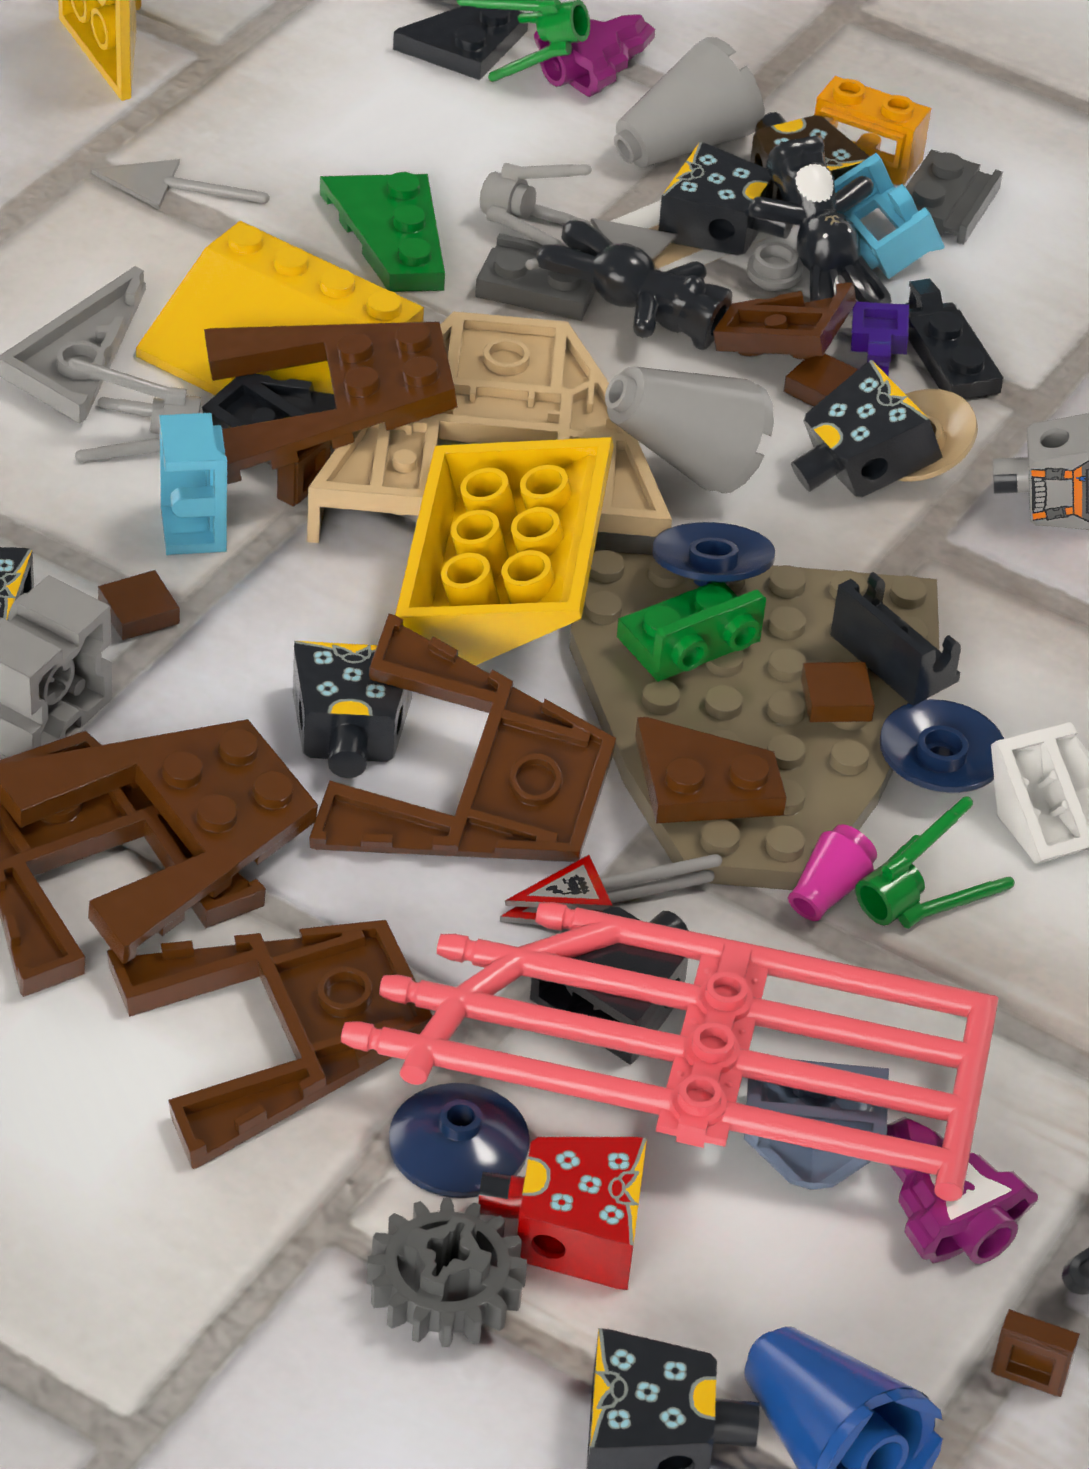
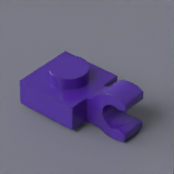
M856 302L853 307L850 351L866 352L867 362L872 360L888 377L891 354L907 355L909 305Z

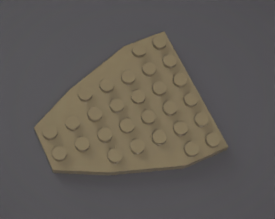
M594 550L582 618L571 623L569 649L601 729L616 738L613 759L623 784L672 863L718 854L722 857V864L718 867L705 869L714 872L715 877L713 881L709 882L710 884L793 890L821 833L832 831L835 826L840 824L859 830L876 808L894 771L884 759L880 749L881 729L886 718L894 710L909 702L867 667L875 704L872 721L809 722L801 682L803 663L861 662L830 636L838 585L852 579L859 585L860 594L863 596L868 587L867 580L870 573L772 565L769 570L758 576L730 582L728 587L737 596L753 590H759L766 597L761 641L750 645L744 650L734 651L704 663L691 671L682 672L657 682L616 637L618 618L686 593L699 586L694 583L693 579L680 576L663 568L655 561L653 555ZM877 574L885 582L883 604L940 651L937 579L909 575ZM637 717H649L774 751L787 797L784 816L656 824L635 738Z

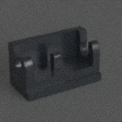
M870 573L867 580L868 587L863 596L860 594L859 585L852 579L838 585L830 636L858 660L865 662L872 672L907 702L914 706L959 682L960 672L957 668L961 653L960 644L950 635H947L942 644L943 651H939L883 604L885 582L876 573Z

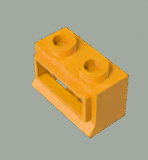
M834 76L818 95L814 115L824 117L836 128L839 121L871 132L861 135L857 142H852L869 156L877 153L882 158L893 184L898 186L901 184L905 185L923 161L932 108L917 104L905 96L891 95L864 86L857 80L844 79L838 76ZM880 136L897 141L895 155L880 150Z

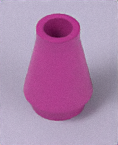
M844 824L835 826L832 831L821 833L796 887L788 896V901L792 908L799 915L810 921H819L827 910L855 889L859 880L874 871L873 863L877 859V851L873 843L859 830Z

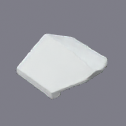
M1071 722L998 740L991 745L997 816L1035 864L1089 849V751L1076 737L1078 731Z

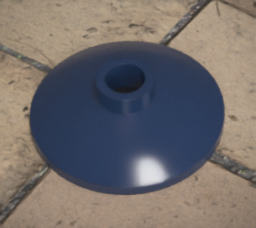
M696 522L671 527L656 536L652 548L653 557L659 565L675 574L693 579L694 583L699 587L711 582H725L728 586L730 582L758 576L769 570L775 561L774 545L765 536L745 527L717 522Z
M928 699L914 706L907 703L894 710L886 718L880 734V749L888 765L907 781L933 791L960 793L979 789L994 780L991 745L998 740L1004 739L997 726L977 710L952 701Z
M447 1083L421 1090L408 1098L399 1107L389 1129V1150L399 1171L418 1187L441 1196L469 1198L479 1196L483 1171L517 1176L526 1162L530 1137L526 1121L520 1111L499 1093L473 1084Z

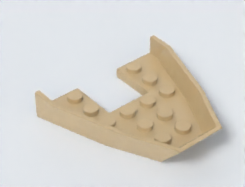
M453 311L440 326L458 407L386 431L385 422L353 432L355 442L336 448L308 487L307 542L319 543L325 507L418 516L434 447L438 446V439L461 441L464 443H499L612 437L614 448L598 532L656 537L672 526V518L638 440L613 423L608 416L605 393L609 382L567 321Z

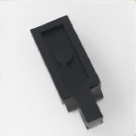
M930 278L909 281L910 293L908 303H906L909 305L908 340L938 388L953 392L964 399L1001 393L1004 377L960 309L957 310L953 302L943 304L941 291Z

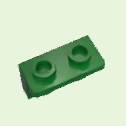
M711 582L618 618L616 637L653 678L659 682L679 673L691 671L704 663L734 651L744 650L750 645L760 642L766 597L759 590H753L737 596L725 582Z

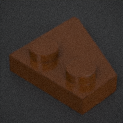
M854 283L835 284L836 294L834 297L805 303L802 291L780 294L770 299H753L732 303L713 331L716 351L737 352L747 357L758 356L763 353L791 355L796 359H810L816 356H823L856 303Z
M637 717L635 738L656 824L784 816L787 797L774 751L649 717Z

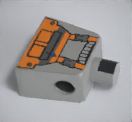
M1089 413L1032 423L1027 428L1028 457L993 459L994 494L1028 492L1030 521L1037 526L1089 530Z

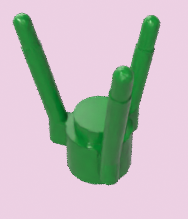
M457 0V4L460 6L533 11L532 13L519 14L517 20L520 23H536L539 37L543 41L550 42V46L490 72L488 78L492 82L511 76L552 57L570 55L572 43L583 42L589 36V12L581 0L560 2V0Z
M963 797L923 834L914 835L884 864L858 881L855 886L857 901L871 920L885 926L898 919L905 928L909 929L925 917L1013 888L1015 881L1012 877L1007 876L927 902H919L920 894L925 890V882L920 871L912 863L973 806L971 797Z

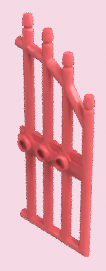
M545 902L539 903L535 922L551 930L562 932V930L568 929L570 931L520 947L479 938L476 941H472L469 939V936L455 933L441 934L436 951L438 955L450 961L460 963L470 961L472 965L484 968L457 987L425 980L414 982L411 977L402 975L383 976L379 990L380 996L395 1003L406 1005L412 1002L416 1007L436 1011L420 1034L389 1027L377 1029L374 1027V1024L361 1021L345 1022L342 1030L341 1042L354 1049L366 1052L374 1049L380 1055L405 1060L400 1070V1076L404 1081L413 1085L425 1083L433 1066L656 1114L659 1117L655 1132L676 1136V1142L704 1148L705 1143L725 1147L730 1130L937 1175L934 1187L936 1196L945 1201H957L963 1195L999 998L995 995L584 908L569 909L565 904ZM621 943L678 955L700 962L694 984L577 960L573 959V957ZM525 976L684 1010L686 1015L681 1034L677 1035L495 996L494 994L519 977ZM767 976L966 1017L963 1042L762 999ZM464 1018H470L673 1062L667 1087H661L449 1040ZM755 1026L955 1068L957 1073L953 1093L751 1051L749 1049ZM742 1077L947 1121L943 1145L938 1147L736 1103Z

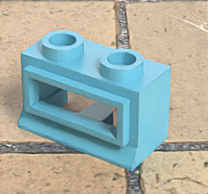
M877 153L834 181L835 193L860 176L869 177L874 184L873 192L867 198L843 214L854 224L860 239V255L872 270L878 266L885 276L890 279L926 253L945 248L929 211L925 207L918 211L912 196L903 184L896 188L894 187L882 158ZM877 208L881 210L896 228V230L879 241L860 221V219Z
M211 413L159 415L160 508L166 555L227 552V457L225 456L221 425L213 426Z

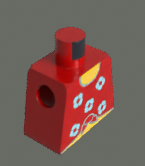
M537 1137L530 1142L525 1177L483 1171L478 1204L481 1205L480 1215L502 1216L503 1218L519 1220L517 1236L522 1240L520 1258L526 1259L527 1264L608 1287L628 1290L647 1138Z

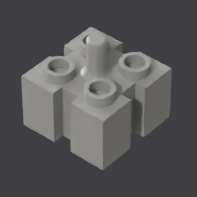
M50 575L44 578L30 592L20 595L14 601L7 620L0 617V753L6 757L65 738V730L73 723L80 727L84 726L112 700V662L102 658L101 652L111 644L110 605Z

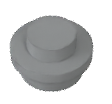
M767 242L758 246L755 253L749 258L747 275L752 282L762 289L779 292L795 286L800 281L802 265L798 260V253L791 246L780 242Z

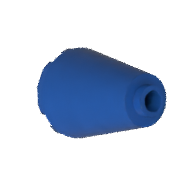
M782 1327L760 1336L751 1346L744 1369L745 1380L797 1469H932L940 1454L943 1438L934 1431L935 1418L943 1420L941 1410L923 1392L794 1327Z

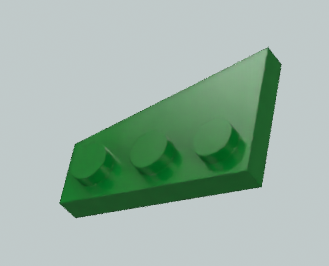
M397 172L391 175L320 176L319 194L327 205L334 204L339 212V222L347 233L353 232L362 244V255L387 290L392 292L444 291L445 269L428 174Z

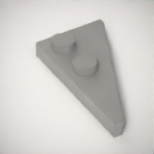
M134 266L0 355V377L76 422L81 423L86 420L104 380L72 370L68 363L70 359L77 358L110 368L146 291L144 270Z

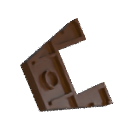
M439 321L204 329L212 381L328 361L336 409L222 429L225 456L227 457V484L242 480L240 470L270 461L272 470L298 462L297 451L329 440L332 448L336 449L354 443L353 432L385 422L386 431L458 407Z
M388 614L369 668V679L489 713L455 816L329 780L309 837L310 848L333 851L576 862L580 860L615 751L616 738L547 699H544L543 703L513 687V680L493 669L490 673L459 657L457 649L435 637L428 640L403 626V619L396 615Z
M248 719L0 763V802L20 828L136 782L194 856L89 900L88 919L122 964L136 957L138 946L157 932L161 936L167 934L184 921L185 911L208 894L215 898L231 886L233 875L252 861L259 865L315 823L318 804Z
M85 730L1 759L0 763L102 744ZM136 782L21 828L0 802V919L22 997L85 974V955L34 876L141 837H145L165 869L194 857ZM237 872L232 876L231 886L215 898L208 894L191 908L203 926L208 928L264 907L266 888L257 879L249 882Z
M386 920L299 929L300 938L264 941L261 933L234 936L235 945L194 949L192 940L161 943V953L136 955V957L125 964H122L112 949L107 950L109 969L129 1017L260 977L296 1057V1060L168 1100L172 1122L192 1169L208 1163L393 1058L380 1055L374 1049L366 1052L342 1043L341 1035L345 1022L361 1021L374 1024V1027L377 1029L389 1027L416 1034L422 1032L433 1016L430 1010L416 1007L412 1002L406 1005L395 1003L379 995L380 984L384 975L407 976L416 982Z

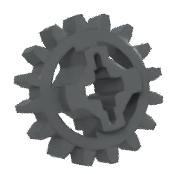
M443 1198L440 1211L431 1213L421 1201L415 1202L413 1219L408 1221L403 1216L393 1213L389 1216L388 1234L375 1232L373 1236L372 1255L368 1256L366 1282V1284L372 1285L371 1304L373 1308L388 1307L387 1325L391 1329L401 1326L405 1322L411 1323L413 1325L412 1341L419 1343L427 1335L428 1331L439 1333L442 1347H450L453 1333L464 1332L465 1336L473 1344L480 1342L482 1324L486 1323L491 1328L501 1331L505 1328L507 1310L518 1311L521 1306L522 1288L525 1287L527 1260L520 1258L522 1244L520 1237H504L505 1219L502 1216L492 1218L486 1223L480 1220L481 1205L475 1202L466 1209L465 1213L454 1212V1204L451 1198Z

